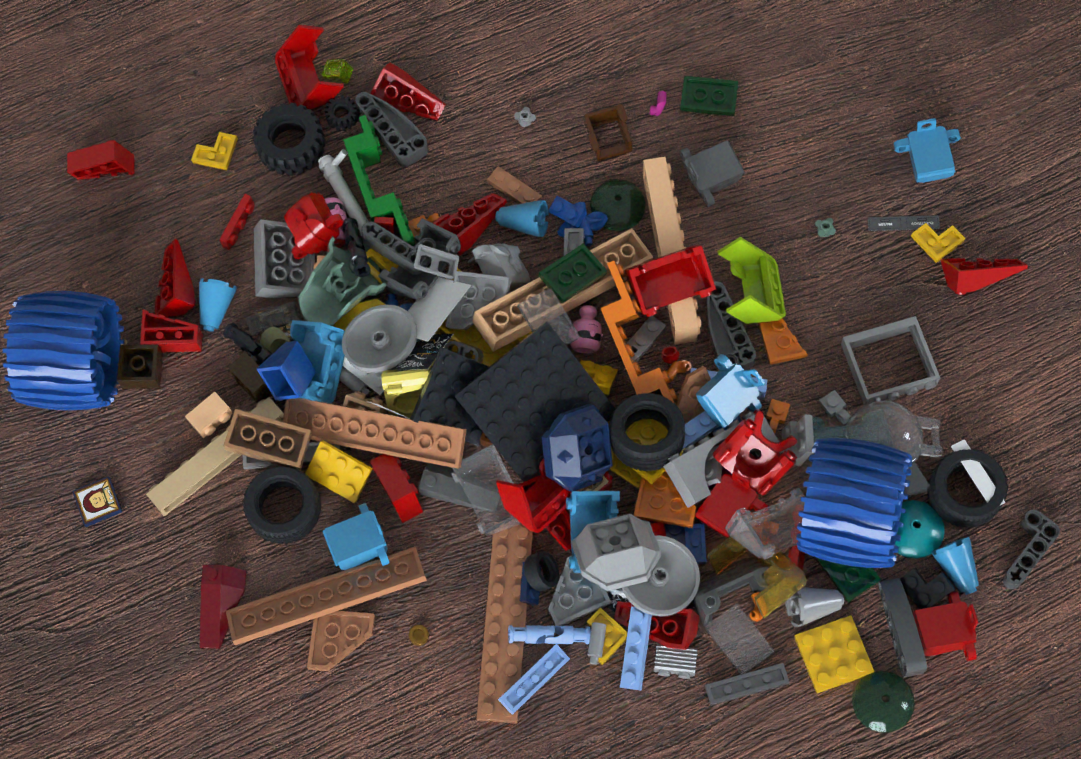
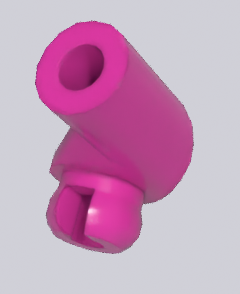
M665 91L658 92L657 106H650V115L659 116L663 111L667 97Z

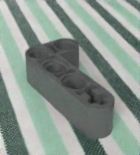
M366 222L362 226V241L365 245L414 275L423 272L414 268L418 246L422 244L431 248L436 247L435 241L431 238H423L413 247L374 222ZM421 256L420 265L427 267L431 263V258Z
M1029 510L1021 520L1022 528L1032 535L1033 539L1004 575L1003 584L1008 589H1017L1060 533L1058 525L1037 510ZM1028 518H1033L1036 524L1029 523ZM1044 530L1051 531L1053 536H1047ZM1033 545H1038L1041 548V552L1035 551ZM1021 560H1027L1030 566L1025 567L1021 563ZM1017 571L1020 574L1018 575L1016 580L1013 581L1011 578Z

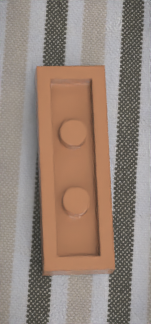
M499 166L487 178V183L518 204L542 199L541 194Z

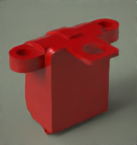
M311 192L303 196L284 215L285 222L294 236L296 246L291 252L295 259H302L308 254H318L321 250L327 251L332 236L335 238L334 243H338L335 247L340 248L345 244L344 240L337 238L340 234L339 228L343 225L344 221L340 214H331L323 195L319 192Z
M733 471L732 476L730 474L721 475V483L714 484L715 487L711 491V495L705 499L697 510L695 517L719 534L731 539L752 509L761 515H765L769 507L758 499L756 491L750 488V481Z
M957 591L951 592L948 595L949 604L912 612L925 656L963 650L967 661L977 659L974 644L977 641L975 628L978 624V619L973 604H969L968 607L965 602H961Z

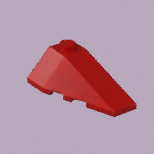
M492 193L474 201L470 207L458 208V212L452 215L448 213L442 215L433 224L458 236L461 248L457 255L460 256L473 246L496 217V212L507 203V200Z
M174 239L165 248L161 267L164 270V274L158 283L161 291L160 296H156L155 314L164 315L165 317L185 315L196 303L194 287L179 241Z
M965 258L941 259L947 286L959 295H964L966 292H974L1028 269V265L1019 259H994V262L983 260V258H976V262L965 261Z
M617 601L614 620L628 628L631 606H635L630 602ZM683 609L669 616L652 615L649 639L667 648L687 650L697 635L700 616L693 609Z

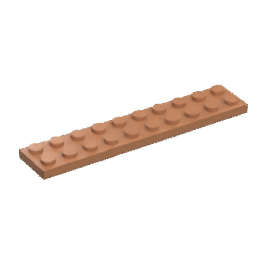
M301 398L286 399L283 417L284 423L311 430V440H324L330 444L457 469L461 468L467 430L464 428L418 421L417 423L406 417Z
M494 522L477 720L518 723L519 709L514 714H511L498 699L522 676L524 641L508 642L509 625L513 627L526 626L527 603L520 601L523 562L532 554L533 532L529 531L522 524Z
M416 547L389 555L390 564L382 566L380 559L226 610L234 645L427 581Z

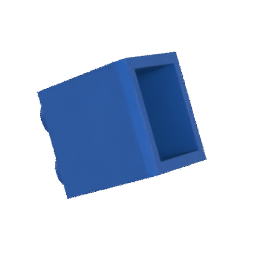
M298 341L285 342L257 368L275 400L300 398L316 374L312 362L308 359Z

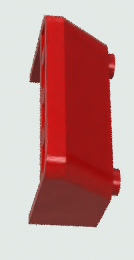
M298 25L277 51L275 63L289 104L304 105L308 110L330 103L329 100L334 99L344 85L343 83L324 82L318 79L312 61L318 55V47L315 41L324 31L323 27Z
M544 459L539 465L541 478L526 492L522 485L501 480L496 481L504 508L529 531L540 533L566 508V498L570 497L572 492L546 476Z

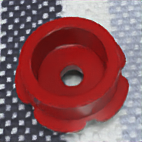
M669 346L662 350L661 359L665 363L672 364L679 359L680 353L675 347Z

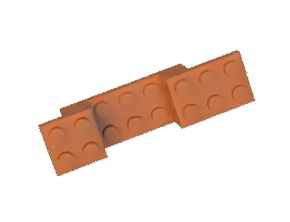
M613 260L607 263L622 299L602 307L601 311L635 392L638 395L643 393L656 394L661 391L664 398H668L672 403L676 404L675 401H677L678 397L673 388L670 389L668 385L671 380L667 371L657 368L639 376V374H642L639 364L632 359L635 355L631 345L626 344L624 340L627 338V335L621 325L639 318L638 312L641 311L635 299L632 300L631 295L633 292L630 284L623 279V277H626L623 267Z

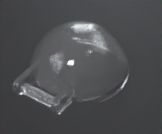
M871 402L859 408L846 426L847 439L865 440L899 449L912 455V463L918 459L919 455L941 457L944 454L943 448L940 445V420L915 416L907 407L897 402ZM922 428L931 429L932 445L923 444Z

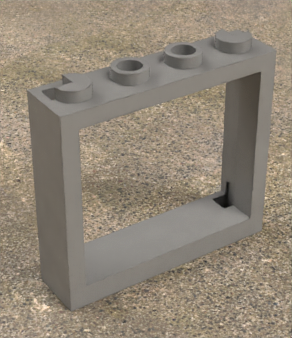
M916 316L848 335L842 339L841 346L864 406L869 404L870 406H875L886 399L889 401L895 400L903 394L913 395L918 390L924 388L925 390L933 389L940 380L939 373ZM911 332L928 378L869 395L852 348Z

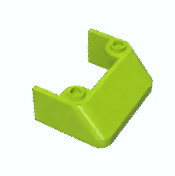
M742 237L717 251L720 256L730 261L732 274L742 279L744 299L727 308V313L746 324L778 321L786 316L778 265L771 255Z

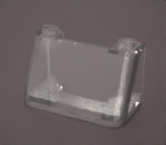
M494 444L463 459L461 468H453L454 472L451 475L455 483L460 482L478 517L479 523L476 525L481 534L485 533L486 536H490L521 524L503 506L496 481L501 480L513 483Z
M797 488L790 492V498L785 500L781 498L777 504L751 513L745 507L735 512L725 529L729 536L756 557L768 559L774 553L797 545V534H801V531L797 529V524L802 523L803 519L798 514L799 511H804L805 502L800 500L801 497L805 496L800 488Z

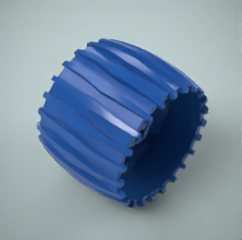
M45 291L19 296L18 300H15L13 303L15 308H11L9 314L12 315L10 320H6V326H9L8 333L4 334V339H7V348H3V353H7V362L3 363V367L7 368L8 375L4 377L5 381L10 383L7 389L9 392H13L11 397L16 402L24 405L61 411L87 410L111 405V402L115 400L113 395L118 394L116 385L119 384L117 382L120 345L125 344V340L121 339L120 332L124 331V326L119 324V321L122 320V315L117 314L120 309L116 302L104 296L76 291Z
M846 438L817 439L812 447V452L815 455L809 456V461L813 462L812 467L806 468V473L810 474L809 481H804L803 486L807 487L806 497H801L800 500L805 502L804 511H799L798 516L803 517L802 523L797 524V529L801 531V534H797L798 550L816 558L842 565L865 568L893 567L897 558L894 553H897L899 547L895 546V542L901 540V536L897 535L898 527H903L904 523L899 521L901 513H906V509L902 508L903 499H908V494H905L904 491L905 487L910 486V481L906 480V476H910L912 472L908 468L912 466V455L887 445L865 440Z

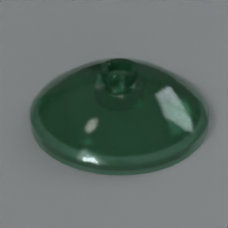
M615 179L601 184L594 191L591 197L590 208L591 213L600 211L607 215L608 220L603 226L604 228L622 231L630 229L640 222L645 213L646 201L643 192L638 186L627 180Z
M876 671L864 676L856 685L852 696V705L858 720L875 732L890 733L901 729L908 723L914 712L915 701L910 686L903 678L892 672ZM882 696H887L889 702H883Z

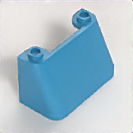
M292 320L290 328L291 338L300 342L299 344L303 347V351L316 370V374L304 394L300 397L301 399L326 403L334 401L345 356L342 349V338L345 330L321 322Z
M619 491L571 492L570 497L566 498L567 510L570 509L571 541L583 531L587 524L617 517L619 513L617 502L620 501ZM571 542L572 556L569 557V568L573 569L574 573H581Z

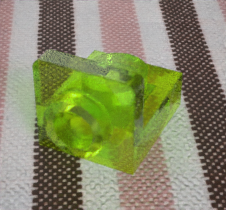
M327 59L321 75L324 78H340L344 83H349L353 68L344 59Z

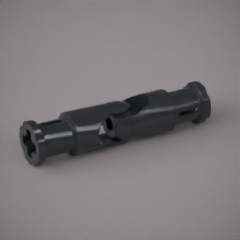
M354 218L345 219L342 228L345 231L344 237L351 264L354 266L355 276L360 278L368 276L371 270L369 264H367L368 258L361 232L358 229L357 220Z
M231 323L225 327L224 337L233 340L234 345L246 351L250 357L253 355L260 365L273 354L259 342H254L252 336L245 331H241L237 324Z

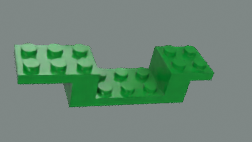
M366 115L360 116L359 120L363 133L343 139L371 222H374L375 217L394 218V225L398 229L400 238L414 247V236L409 228L400 198L396 199L394 192L375 198L365 168L381 163L380 155L383 154L378 137L374 132L372 121H368Z

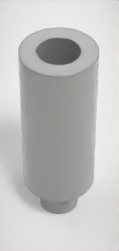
M342 367L339 381L354 393L359 391L365 393V397H368L371 393L367 389L368 385L345 367Z
M592 623L587 654L590 656V664L597 665L598 658H602L606 624Z

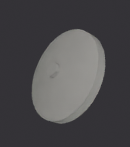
M379 305L369 308L357 315L347 326L342 338L343 353L349 363L360 371L377 373L389 370L403 362L414 349L417 341V326L412 316L399 306Z
M655 536L660 548L661 557L651 571L648 581L623 587L622 590L630 603L640 611L654 616H669L686 608L694 599L700 584V572L696 559L686 546L670 537Z

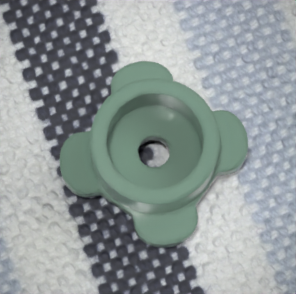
M827 218L826 220H817L815 222V226L818 227V236L828 237L836 233V229L833 227V219Z

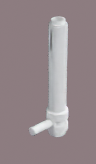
M342 149L335 158L331 157V155H325L318 161L319 169L324 173L326 181L330 182L336 195L343 202L349 217L357 220L358 229L362 236V226L369 221L342 176L343 172L339 164L348 154L345 149Z

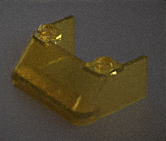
M742 533L732 534L707 554L717 575L747 551L769 567L764 573V580L769 586L754 597L761 616L765 618L805 586L807 581L805 573L764 536Z

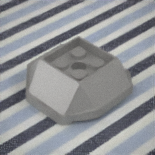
M631 514L587 524L583 531L571 541L581 575L589 581L600 585L606 591L648 581L651 571L661 557L660 548L650 522L640 520Z

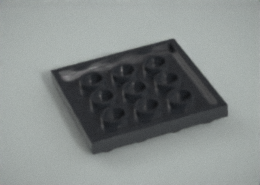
M440 347L410 420L417 423L418 421H425L467 429L465 441L479 446L483 431L454 395L490 366Z

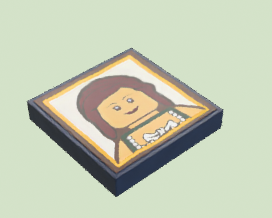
M109 476L72 491L85 527L123 512Z

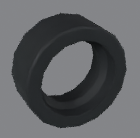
M541 551L526 558L524 572L528 583L533 589L544 591L557 585L559 581V568L556 560L550 553ZM539 564L541 565V567H542V569H543L544 578H543V576H542V574H541V572H540Z

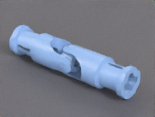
M509 625L508 642L525 641V643L573 644V642H585L589 644L591 630L589 626L573 628V626L526 625L525 627H513Z

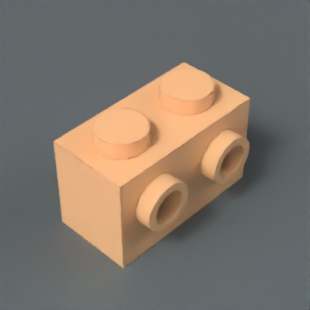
M359 391L345 396L343 406L387 413L386 409L372 404L375 403L387 408V404H384L383 400L379 398H367L365 393Z
M213 392L185 417L204 439L206 436L213 434L221 423L227 422L233 413L219 395Z

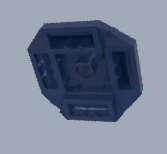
M586 404L560 413L552 423L549 431H546L542 436L546 476L568 491H577L602 481L603 475L613 466L609 424L595 405Z

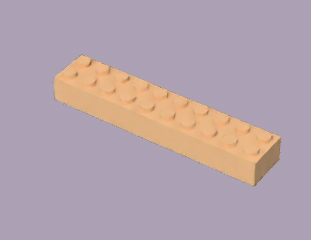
M666 157L643 160V181L658 257L686 248L683 244L684 232L680 230L681 217L680 213H677L676 208L678 207L677 197L674 196L673 192L675 191L674 181L670 177L671 166L670 163L666 162ZM692 296L667 305L674 345L697 342V336L700 334L701 320L700 316H697L696 310H698L696 298Z
M631 228L590 250L606 268L607 274L563 304L539 277L475 311L472 322L494 352L537 329L544 322H550L616 286L607 263L614 260L617 264H621L625 270L652 260V254Z

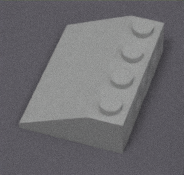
M260 219L254 227L256 297H298L314 270L315 253L312 255L308 254L302 259L294 258L291 251L296 244L287 223Z

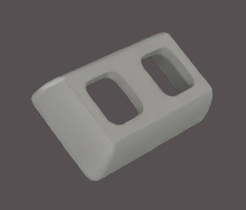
M420 244L417 249L414 268L443 278L454 279L459 256ZM421 256L431 258L430 268L420 265ZM439 261L449 264L448 273L438 271Z

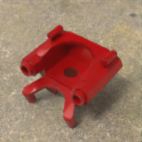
M756 409L753 412L755 415L754 421L749 418L742 420L712 454L725 469L731 473L735 471L750 481V488L765 496L795 465L797 459L795 453L791 450L784 451L782 454L779 452L794 446L797 443V439L793 435H789L787 439L780 442L768 440L761 430L764 414L760 409ZM754 448L759 449L761 456L756 458L750 453V450Z

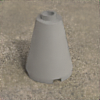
M792 586L787 588L790 591L785 594L787 615H792L794 621L790 622L794 627H801L834 613L844 605L843 595L838 590Z

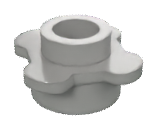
M524 107L522 111L514 114V118L518 120L522 127L529 126L536 119V116L530 112L528 107Z

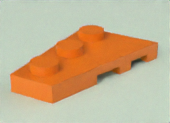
M783 318L778 321L758 323L770 365L807 357L808 354L802 349L795 335L788 329Z

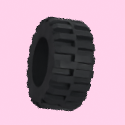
M282 103L279 107H271L269 112L265 111L262 114V119L258 118L257 126L253 130V142L261 162L269 170H276L277 174L284 175V173L294 175L295 172L301 174L304 173L303 170L311 169L313 163L317 164L320 159L319 156H322L324 153L325 138L320 120L315 116L314 112L311 109L307 110L304 105L297 106L296 103H290V105ZM294 129L305 133L302 142L293 148L282 149L273 145L276 137L284 131Z

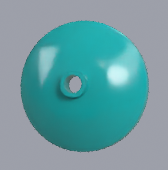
M917 500L904 501L902 508L906 509V513H901L899 522L904 523L903 527H898L897 535L901 536V540L895 542V546L899 547L897 553L913 559L927 557L932 554L931 551L939 548L943 541L945 533L943 520L933 507L925 502ZM913 523H918L920 528H915Z

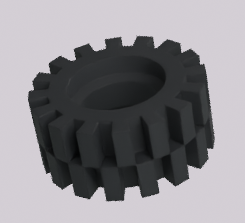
M336 96L335 101L333 99L329 100L330 104H326L324 111L331 128L334 129L336 127L337 131H340V128H342V131H346V127L351 129V124L353 126L356 125L355 121L358 122L359 114L356 104L353 100L350 101V97L345 99L344 96H341V99H338V96ZM340 109L348 110V115L343 118H337L335 113Z

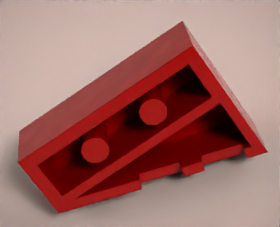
M108 140L105 143L94 144L90 147L76 149L73 152L67 153V173L77 180L100 178V174L111 173V176H117V173L128 172L129 175L135 174L134 154L115 140Z
M142 310L140 345H158L162 352L202 351L203 333L198 325L178 319L173 320L166 318L164 315H156Z
M382 454L371 460L370 464L402 523L423 513L415 495L418 493V490L414 483L409 484L408 480H410L406 469L401 470L400 467L403 465L399 457Z

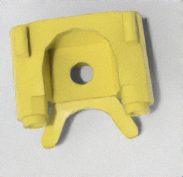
M434 361L428 369L399 372L398 370L383 371V374H381L382 385L389 410L411 418ZM388 411L390 415L399 416L395 413Z

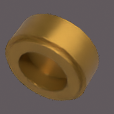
M415 625L409 631V639L412 644L422 646L429 640V632L425 626Z

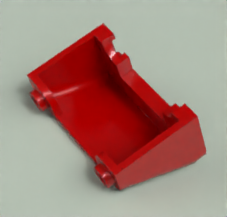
M702 245L687 247L624 270L642 315L646 314L647 317L657 314V310L660 307L695 295H700L701 298L712 295L711 291L716 290Z

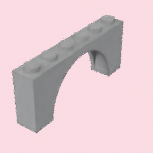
M751 411L742 418L743 420L749 418L754 421L755 415ZM764 417L761 428L763 435L772 442H779ZM738 419L728 425L729 429L724 430L721 428L714 432L713 438L710 439L707 436L698 442L699 446L694 447V445H691L684 449L685 454L680 456L677 453L668 458L669 463L663 466L687 508L711 495L705 479L706 458L712 447L722 443L740 424ZM754 448L750 450L756 458L761 456L759 449Z

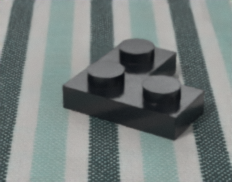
M914 568L900 578L904 589L919 609L933 607L956 590L944 573H941L927 583L917 568Z

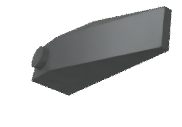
M432 463L426 465L418 487L422 496L491 513H496L500 499L499 493L461 469Z

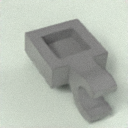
M835 390L819 400V404L830 418L836 415L843 425L850 421L849 418L851 416L844 409L847 404Z

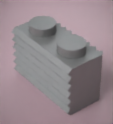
M657 644L654 672H658L660 676H670L671 673L678 674L679 678L690 679L691 676H695L697 649L687 648V650L667 648Z

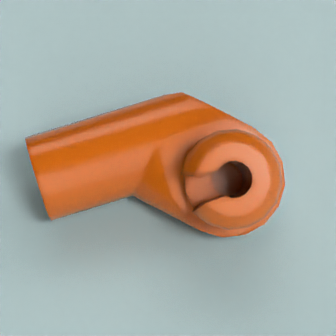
M686 360L673 362L667 371L670 380L673 381L676 374L690 371L692 365Z
M761 592L751 595L755 606L750 611L749 616L756 622L763 619L767 611V606Z

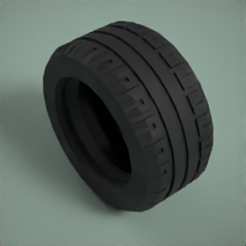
M653 393L633 395L625 399L615 408L610 418L609 434L612 451L623 464L636 470L652 471L664 468L663 466L669 463L668 458L677 453L680 454L683 450L685 441L683 414L671 400ZM653 419L661 422L667 428L668 434L659 443L640 445L633 442L627 436L626 431L636 421Z
M963 449L945 455L937 463L928 482L930 485L928 488L929 501L936 513L946 522L962 528L978 527L993 519L1003 506L1001 503L1003 499L1004 501L1006 500L1008 492L1007 477L1004 470H1002L1003 468L996 462L997 460L993 459L989 454L975 449ZM973 460L980 462L996 487L994 495L988 503L984 502L978 506L962 505L954 500L948 492L947 478L949 475L957 471L966 470L961 461Z
M274 466L260 472L249 483L244 494L243 509L249 524L264 540L266 539V541L275 542V544H288L296 542L298 539L301 540L302 537L304 538L306 534L308 535L313 530L312 528L317 524L321 513V500L314 483L308 475L294 467ZM281 487H291L298 490L303 497L302 507L293 519L284 523H274L263 516V503L267 495L273 490Z

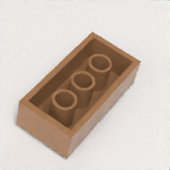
M235 409L223 446L225 450L279 466H289L301 470L312 433L309 429Z

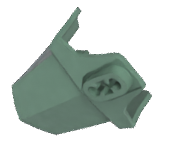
M332 236L328 244L327 255L313 270L306 286L298 296L300 310L305 321L321 322L332 326L367 296L375 297L383 293L387 284H379L371 274L362 278L355 276L354 266L351 264L348 250L345 251L335 247V238ZM363 243L365 250L367 252L370 249V247ZM369 257L368 262L379 271L380 267Z

